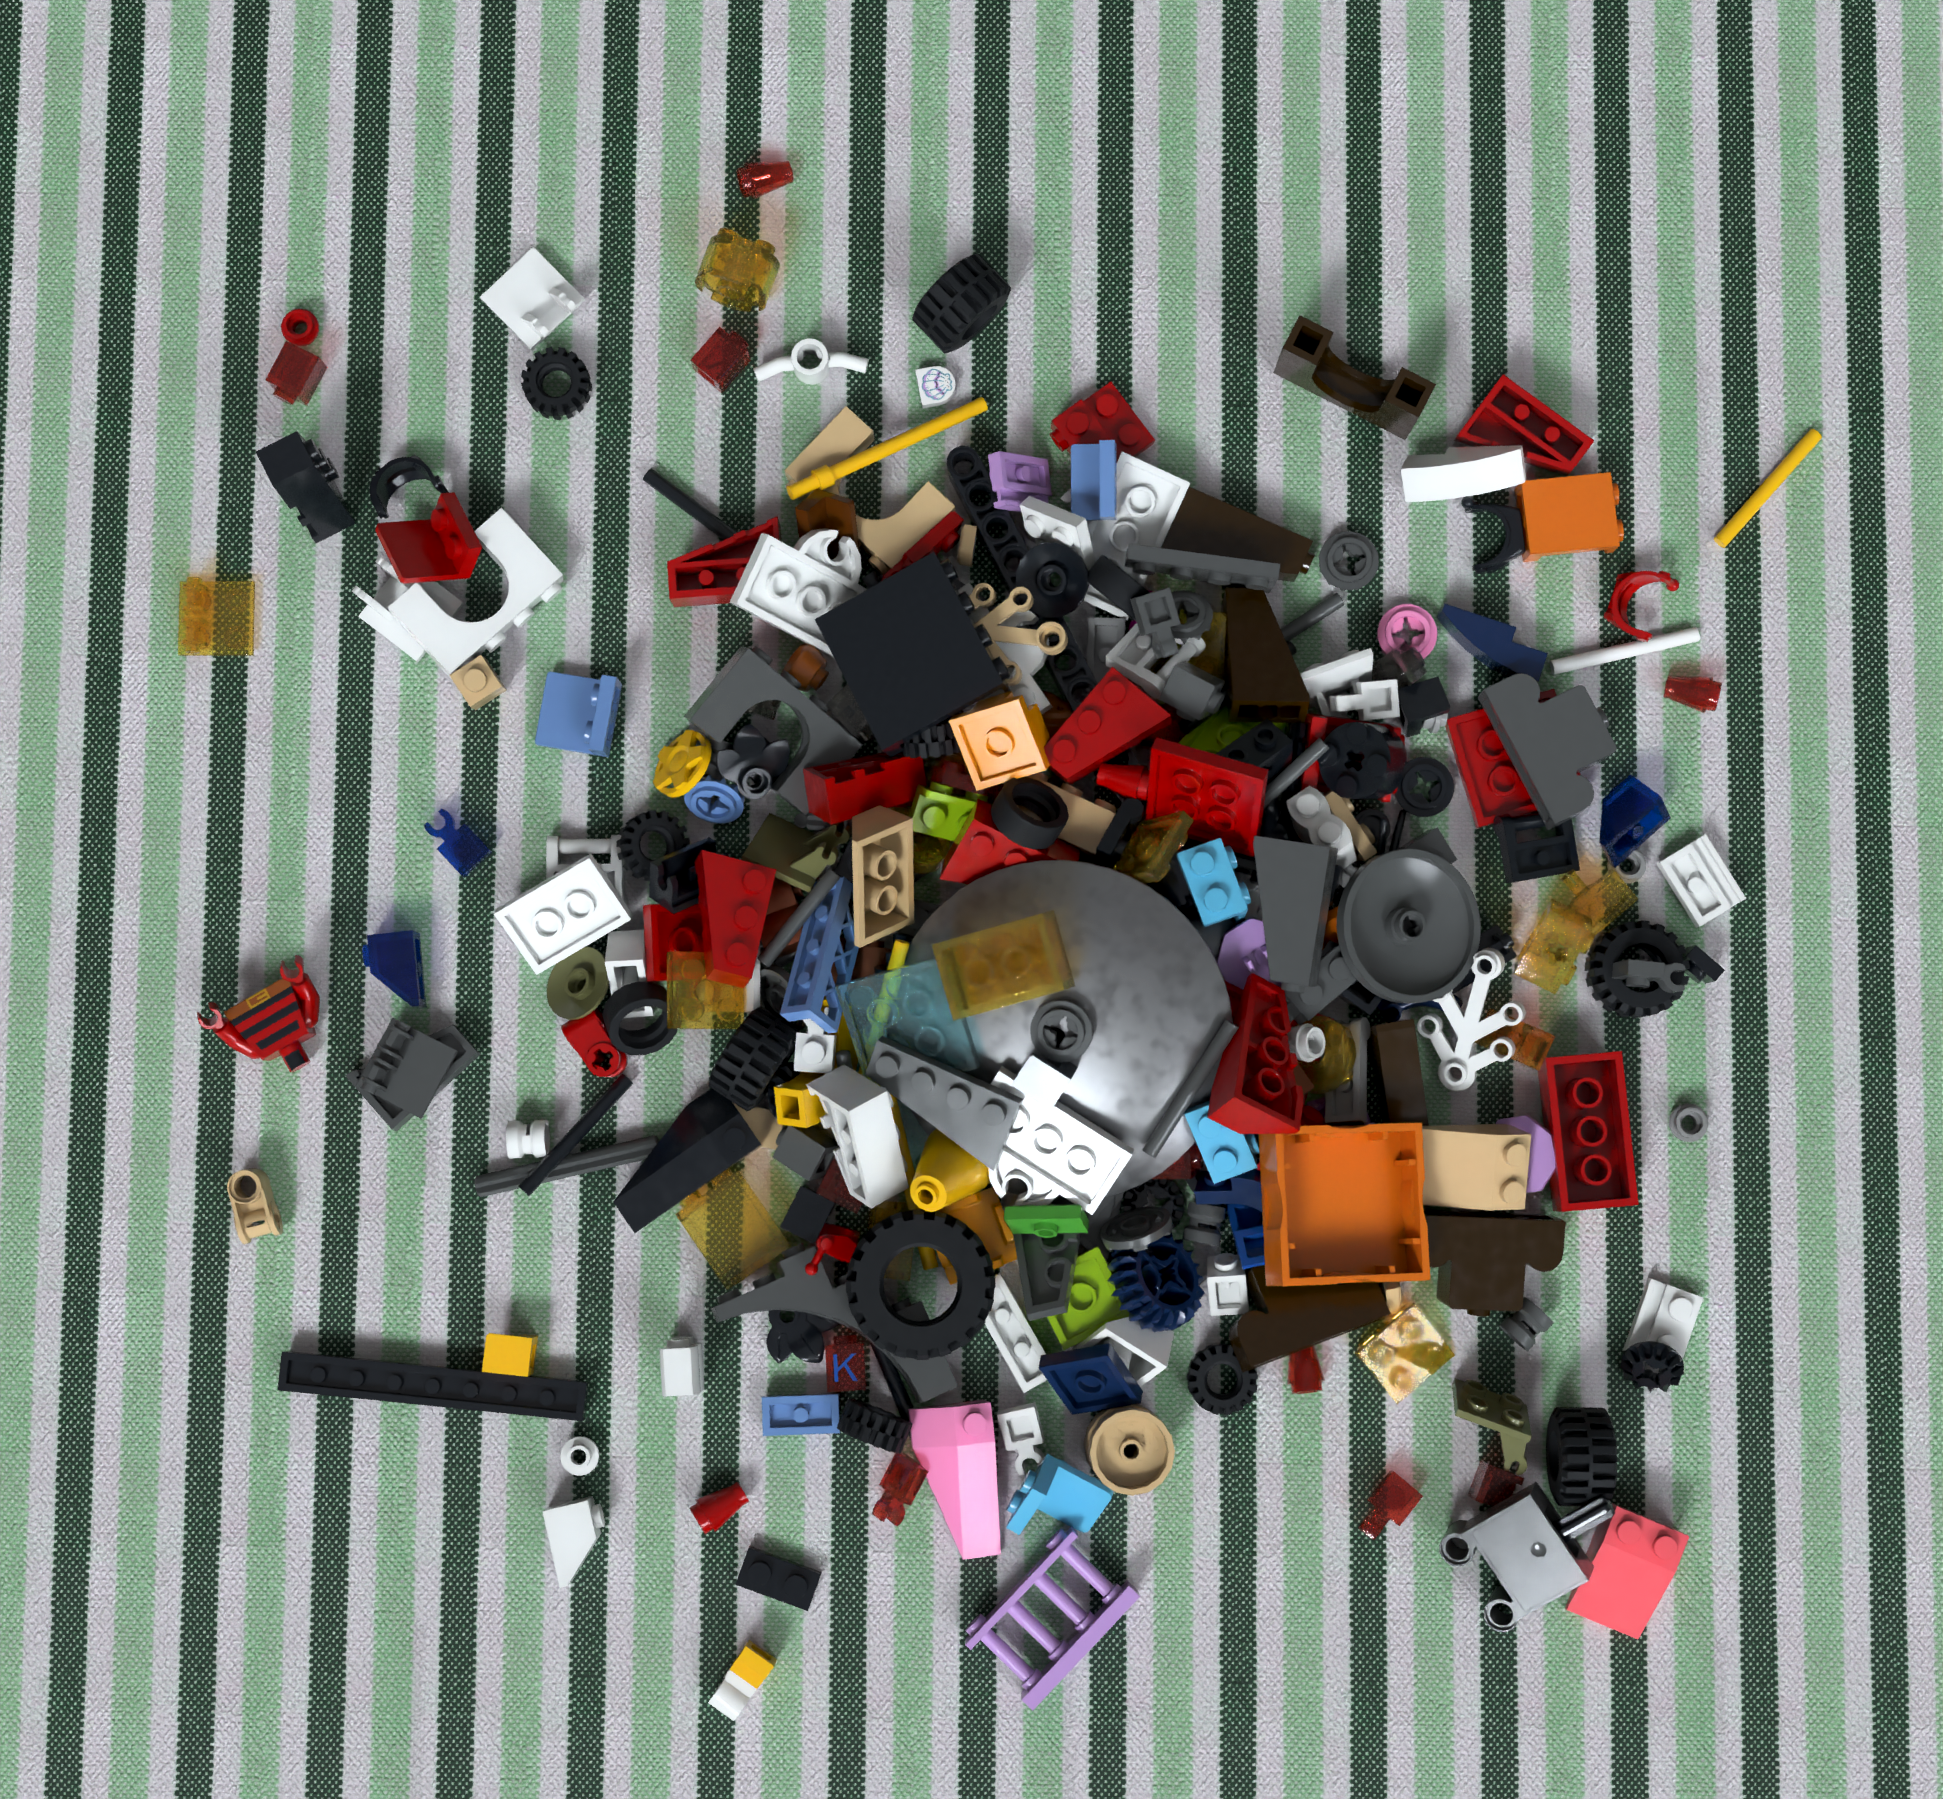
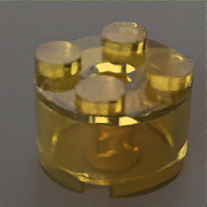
M720 228L717 235L710 238L695 278V284L701 292H703L705 286L713 292L711 296L713 301L728 308L751 312L752 306H759V311L764 310L780 268V263L774 256L775 247L764 240H755L753 242L740 237L738 233L731 229Z

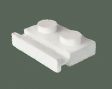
M1706 834L1656 863L1696 928L1746 899Z
M1647 1278L1623 1350L1626 1351L1636 1343L1653 1341L1670 1346L1679 1353L1683 1360L1703 1297Z

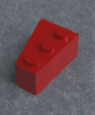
M978 799L944 858L940 879L970 884L976 879L996 870L1016 864L1040 860L1079 861L1080 849L1059 838L1046 849H1030L1020 846L1009 840L998 830L992 820V805Z
M701 850L695 860V869L698 875V899L702 915V939L706 978L744 989L752 979L776 869Z

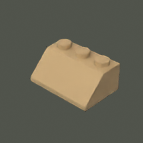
M881 805L853 816L854 946L861 948L914 923L913 818Z

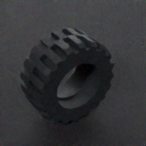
M923 1209L902 1211L878 1222L862 1237L856 1246L849 1262L846 1279L848 1305L852 1316H854L858 1327L864 1335H867L882 1350H887L898 1357L914 1358L917 1360L943 1357L965 1346L985 1324L989 1311L992 1309L994 1289L996 1288L993 1263L978 1235L959 1219L939 1211L929 1212ZM912 1247H929L941 1252L950 1260L956 1271L958 1284L954 1301L943 1314L931 1320L915 1321L901 1316L891 1307L885 1296L884 1275L888 1265L896 1255Z

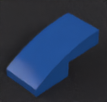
M1226 1204L1242 1270L1265 1265L1262 1212L1247 1205Z

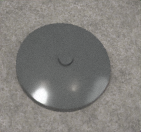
M1401 849L1375 856L1364 863L1349 879L1338 905L1337 937L1346 965L1354 977L1366 989L1383 999L1408 1004L1427 1002L1440 998L1453 990L1465 978L1474 963L1473 957L1478 952L1481 934L1480 914L1475 896L1461 873L1452 864L1436 854L1419 849Z

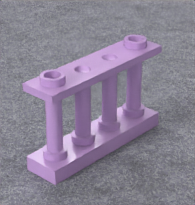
M1070 1527L1066 1532L1059 1529L1046 1543L1045 1546L1049 1550L986 1617L980 1613L965 1629L969 1634L965 1638V1645L970 1650L981 1640L1023 1681L1021 1686L1024 1690L1021 1692V1700L1032 1711L1140 1597L1138 1590L1127 1580L1122 1586L1118 1583L1113 1585L1072 1545V1542L1078 1537V1533L1073 1527ZM1060 1555L1103 1596L1101 1600L1105 1604L1095 1614L1091 1611L1086 1613L1045 1573ZM1033 1584L1076 1624L1074 1629L1078 1633L1068 1643L1065 1640L1059 1641L1018 1601ZM1006 1612L1049 1652L1048 1658L1051 1661L1041 1672L1037 1668L1033 1670L991 1629Z

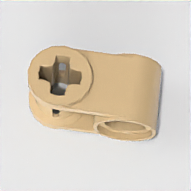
M257 1168L244 1169L234 1173L228 1180L227 1192L234 1213L236 1231L242 1244H249L252 1238L273 1233L275 1236L281 1235L283 1233L282 1219L279 1209L275 1204L267 1174ZM245 1176L252 1177L256 1182V1191L252 1196L246 1195L241 1189V1182ZM260 1220H264V1221H265V1223L260 1224V1225H256V1226H253V1225H252L253 1222H257V1221H260Z

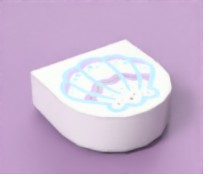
M932 366L915 370L922 409L943 405L953 398L955 379L948 369L941 366Z

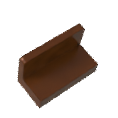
M816 489L795 507L799 539L811 530L823 528L837 530V538L831 541L827 547L828 557L831 560L836 558L839 553V540L842 536L850 537L855 542L860 553L855 505L852 499Z

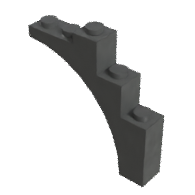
M802 1243L781 1252L784 1260L776 1263L781 1278L776 1280L774 1273H771L753 1281L755 1289L741 1295L737 1288L717 1297L719 1305L711 1308L717 1323L746 1313L771 1310L806 1312L833 1320L859 1333L880 1349L902 1374L917 1403L928 1401L958 1387L945 1356L929 1358V1360L898 1357L887 1350H882L867 1335H864L858 1327L854 1316H852L848 1305L846 1293L847 1274L835 1279L836 1288H832L821 1260L815 1275L810 1276L806 1274L805 1265L812 1261L817 1252L815 1246L805 1250ZM906 1298L891 1305L898 1314L907 1319L915 1321L930 1320L922 1301L911 1304L910 1299Z

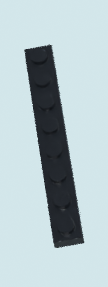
M283 1351L277 1390L584 1421L589 1381L540 1376L525 1377L488 1373L481 1370Z

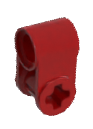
M598 1008L583 1018L569 1020L561 1025V1030L566 1039L594 1075L599 1077H616L621 1075L626 1069L628 1057L626 1053L619 1051L611 1043L603 1020V1014ZM603 1053L613 1055V1058L609 1060L611 1068L601 1066L600 1063L605 1060Z

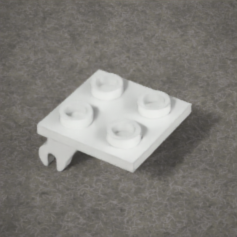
M534 247L480 296V299L531 351L585 301L584 297Z
M379 556L375 562L389 573L391 577L374 598L358 586L354 587L352 592L367 604L358 617L415 661L419 662L426 651L394 618L388 609V606L414 583H401L393 566ZM436 581L418 582L423 590L450 617L454 618L464 605L462 601Z
M1371 648L1361 652L1359 650L1349 651L1343 654L1339 660L1325 665L1324 663H1316L1307 667L1303 673H1300L1310 697L1308 709L1316 707L1319 715L1331 716L1325 699L1349 691L1350 694H1357V682L1372 681L1373 652Z

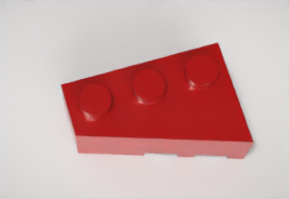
M1504 374L1454 440L1473 447L1522 445L1524 463L1565 476L1572 472L1594 442L1592 438Z
M778 516L747 531L737 532L734 536L713 545L708 544L667 561L669 599L673 606L687 607L730 603L761 533L768 534L782 542L781 525Z
M1112 667L1044 746V751L1050 764L1048 768L1068 785H1071L1099 768L1102 763L1111 761L1110 759L1126 749L1134 747L1142 742L1141 740L1173 723L1172 716Z
M881 752L803 768L809 813L831 825L852 819L853 816L879 805L886 808L912 806L917 785L927 786L923 758L921 756L917 758L905 757L902 755V752L893 757Z

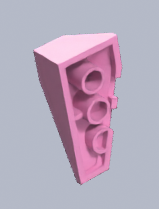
M982 1399L908 1409L909 1421L912 1423L910 1430L912 1449L917 1460L920 1462L930 1489L934 1493L962 1559L1001 1555L996 1447L991 1402Z

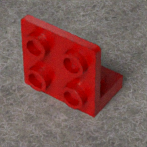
M455 492L440 494L437 505L431 513V519L378 523L375 529L399 581L403 584L470 578L482 550V545Z

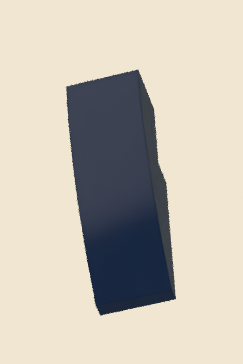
M1445 603L1439 609L1436 618L1448 633L1467 652L1487 667L1507 678L1522 673L1528 674L1537 683L1539 682L1548 653L1512 642L1516 627Z

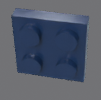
M1110 1343L1041 1355L1038 1368L1072 1415L1141 1404L1143 1390Z

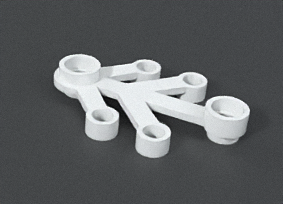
M1494 948L1482 949L1473 957L1474 963L1471 968L1475 974V979L1465 1015L1452 994L1453 990L1440 998L1432 1000L1439 1002L1458 1036L1455 1051L1442 1031L1443 1022L1438 1015L1433 1013L1426 1014L1417 1023L1418 1032L1423 1037L1430 1039L1441 1059L1438 1067V1076L1441 1083L1452 1091L1468 1089L1476 1079V1071L1495 1061H1507L1515 1053L1514 1042L1508 1037H1499L1492 1042L1489 1049L1470 1057L1476 1040L1505 1025H1517L1524 1019L1526 1014L1525 1008L1520 1002L1510 1001L1502 1006L1499 1012L1480 1021L1491 979L1499 976L1505 967L1503 955ZM1482 959H1487L1491 962L1492 969L1490 972H1485L1481 969L1480 961ZM1508 1007L1517 1009L1519 1013L1518 1019L1514 1020L1508 1017ZM1426 1019H1430L1435 1023L1436 1029L1434 1032H1430L1425 1028L1424 1023ZM1498 1043L1507 1045L1509 1049L1508 1055L1498 1053ZM1452 1067H1458L1461 1070V1079H1455L1451 1075Z

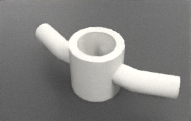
M807 338L794 346L791 356L777 357L753 368L758 382L783 371H794L796 377L801 382L814 385L826 379L832 367H843L866 373L869 359L845 352L828 353L822 342ZM810 354L817 355L822 360L820 365L814 369H805L799 364L806 355Z

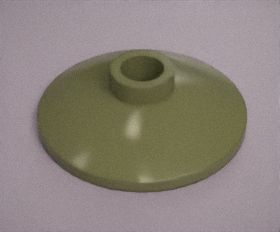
M584 947L556 963L547 984V1000L550 1008L556 1015L564 1019L576 1020L589 1015L598 1007L609 986L605 956L594 948Z

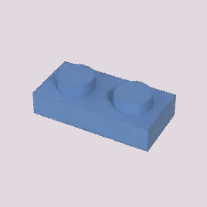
M839 1393L762 1396L763 1436L840 1433V1430L837 1429L840 1420Z

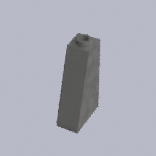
M1254 836L1253 847L1270 980L1282 982L1281 990L1304 993L1305 986H1317L1338 849Z

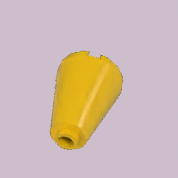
M936 1128L925 1142L910 1186L911 1198L919 1208L925 1211H938L983 1190L990 1183L989 1168Z

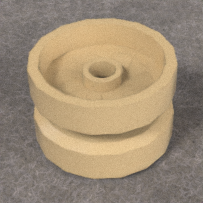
M1135 1404L1102 1410L1094 1416L1086 1429L1083 1444L1086 1461L1102 1484L1116 1493L1131 1496L1148 1493L1162 1484L1172 1469L1175 1455L1172 1435L1164 1423L1142 1405ZM1134 1444L1136 1446L1133 1452L1127 1450L1126 1455H1124L1126 1445Z

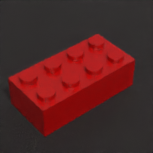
M1622 1051L1537 1059L1543 1124L1552 1134L1555 1155V1172L1549 1179L1553 1211L1566 1212L1639 1205Z

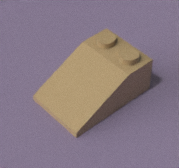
M1507 1124L1422 1126L1425 1169L1423 1205L1490 1211L1525 1209L1531 1144L1530 1133Z

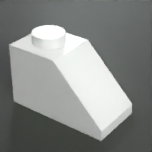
M644 930L612 931L608 933L605 966L611 995L624 985L637 981H646ZM644 1006L635 1009L624 1018L653 1016L654 1006Z
M593 1496L549 1506L542 1511L559 1588L566 1587L573 1581L600 1537V1528L605 1527L602 1507L600 1504L595 1505Z

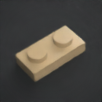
M1332 790L1324 792L1322 795L1329 804L1331 814L1340 818L1351 832L1357 857L1356 861H1366L1378 853L1372 845L1376 842L1372 832L1365 824L1359 825L1352 815L1355 809L1350 799L1340 797Z

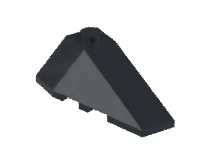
M711 1088L684 1108L613 1202L633 1232L637 1233L759 1149L762 1145L732 1101Z

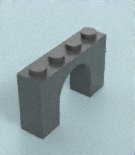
M741 646L684 717L711 740L720 743L741 716L753 705L766 700H780L787 704L799 719L802 731L801 744L797 754L788 764L785 771L772 784L771 789L797 811L806 815L809 812L803 768L851 759L863 744L854 738L858 732L850 724L841 718L836 722L826 714L830 708L813 694L809 699L798 690L801 683L785 670L779 674L769 666L773 660L757 646L752 650Z

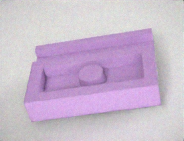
M1003 451L988 454L992 492H997L998 501L994 502V508L1021 512L1020 503L1028 496L1048 503V497L1052 496L1048 459Z

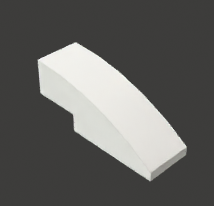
M1522 445L1448 447L1445 454L1408 455L1401 467L1405 502L1455 499L1488 493L1525 483L1526 472Z

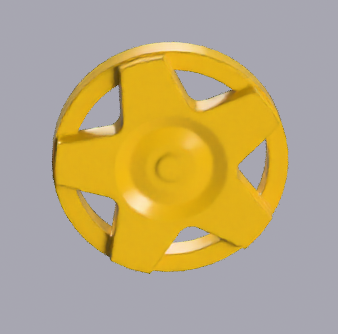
M685 730L669 746H664L657 756L659 761L655 770L654 786L661 793L671 798L680 797L693 789L705 774L710 763L712 753L710 741L699 732ZM697 740L700 741V746H696ZM671 783H673L674 788H667Z

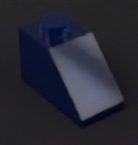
M1631 774L1623 782L1615 786L1603 798L1599 843L1610 865L1614 868L1671 819L1661 796Z
M410 930L367 935L368 945H363L365 967H370L372 975L410 1006L419 1009L427 1008L420 933Z

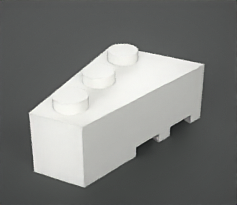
M845 1064L806 1084L810 1095L819 1096L825 1115L819 1118L824 1129L831 1127L839 1146L833 1150L850 1195L872 1209L908 1189L906 1177L908 1167L901 1154L898 1141L900 1139V1131L894 1123L891 1110L893 1100L888 1090L875 1084Z

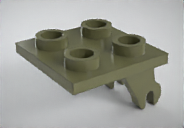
M769 813L742 855L741 860L776 869V878L809 893L826 865L835 863L839 856L837 846L846 843L852 831L850 826H846L843 833H839L837 830L839 823H835L814 834Z
M1454 1378L1452 1391L1455 1416L1500 1432L1505 1470L1509 1471L1512 1463L1517 1461L1519 1464L1516 1468V1474H1523L1527 1469V1459L1524 1456L1526 1444L1530 1442L1532 1437L1527 1404H1524L1515 1395L1509 1393L1499 1395L1491 1392L1477 1381L1466 1380L1464 1382Z

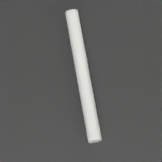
M1697 627L1653 636L1648 642L1636 640L1550 660V668L1552 674L1556 675L1698 642L1700 635Z

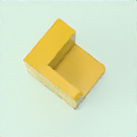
M496 1333L487 1334L482 1372L525 1377L533 1375L538 1336L527 1334L519 1336Z

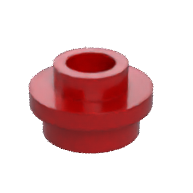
M294 309L287 313L282 320V334L292 345L306 346L317 338L319 322L310 311ZM301 323L307 324V329L304 333L297 334L295 332L297 325Z

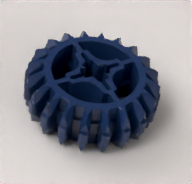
M1172 1232L1170 1235L1163 1236L1148 1244V1248L1137 1252H1134L1132 1249L1114 1250L1111 1253L1113 1260L1107 1266L1113 1273L1107 1281L1115 1285L1116 1289L1111 1296L1119 1297L1121 1301L1119 1310H1128L1129 1321L1139 1320L1141 1329L1151 1328L1154 1333L1164 1330L1172 1331L1189 1322L1195 1316L1194 1313L1202 1306L1199 1300L1205 1294L1199 1286L1205 1279L1197 1274V1268L1200 1264L1194 1263L1191 1259L1193 1250H1185L1183 1248V1239L1174 1240Z

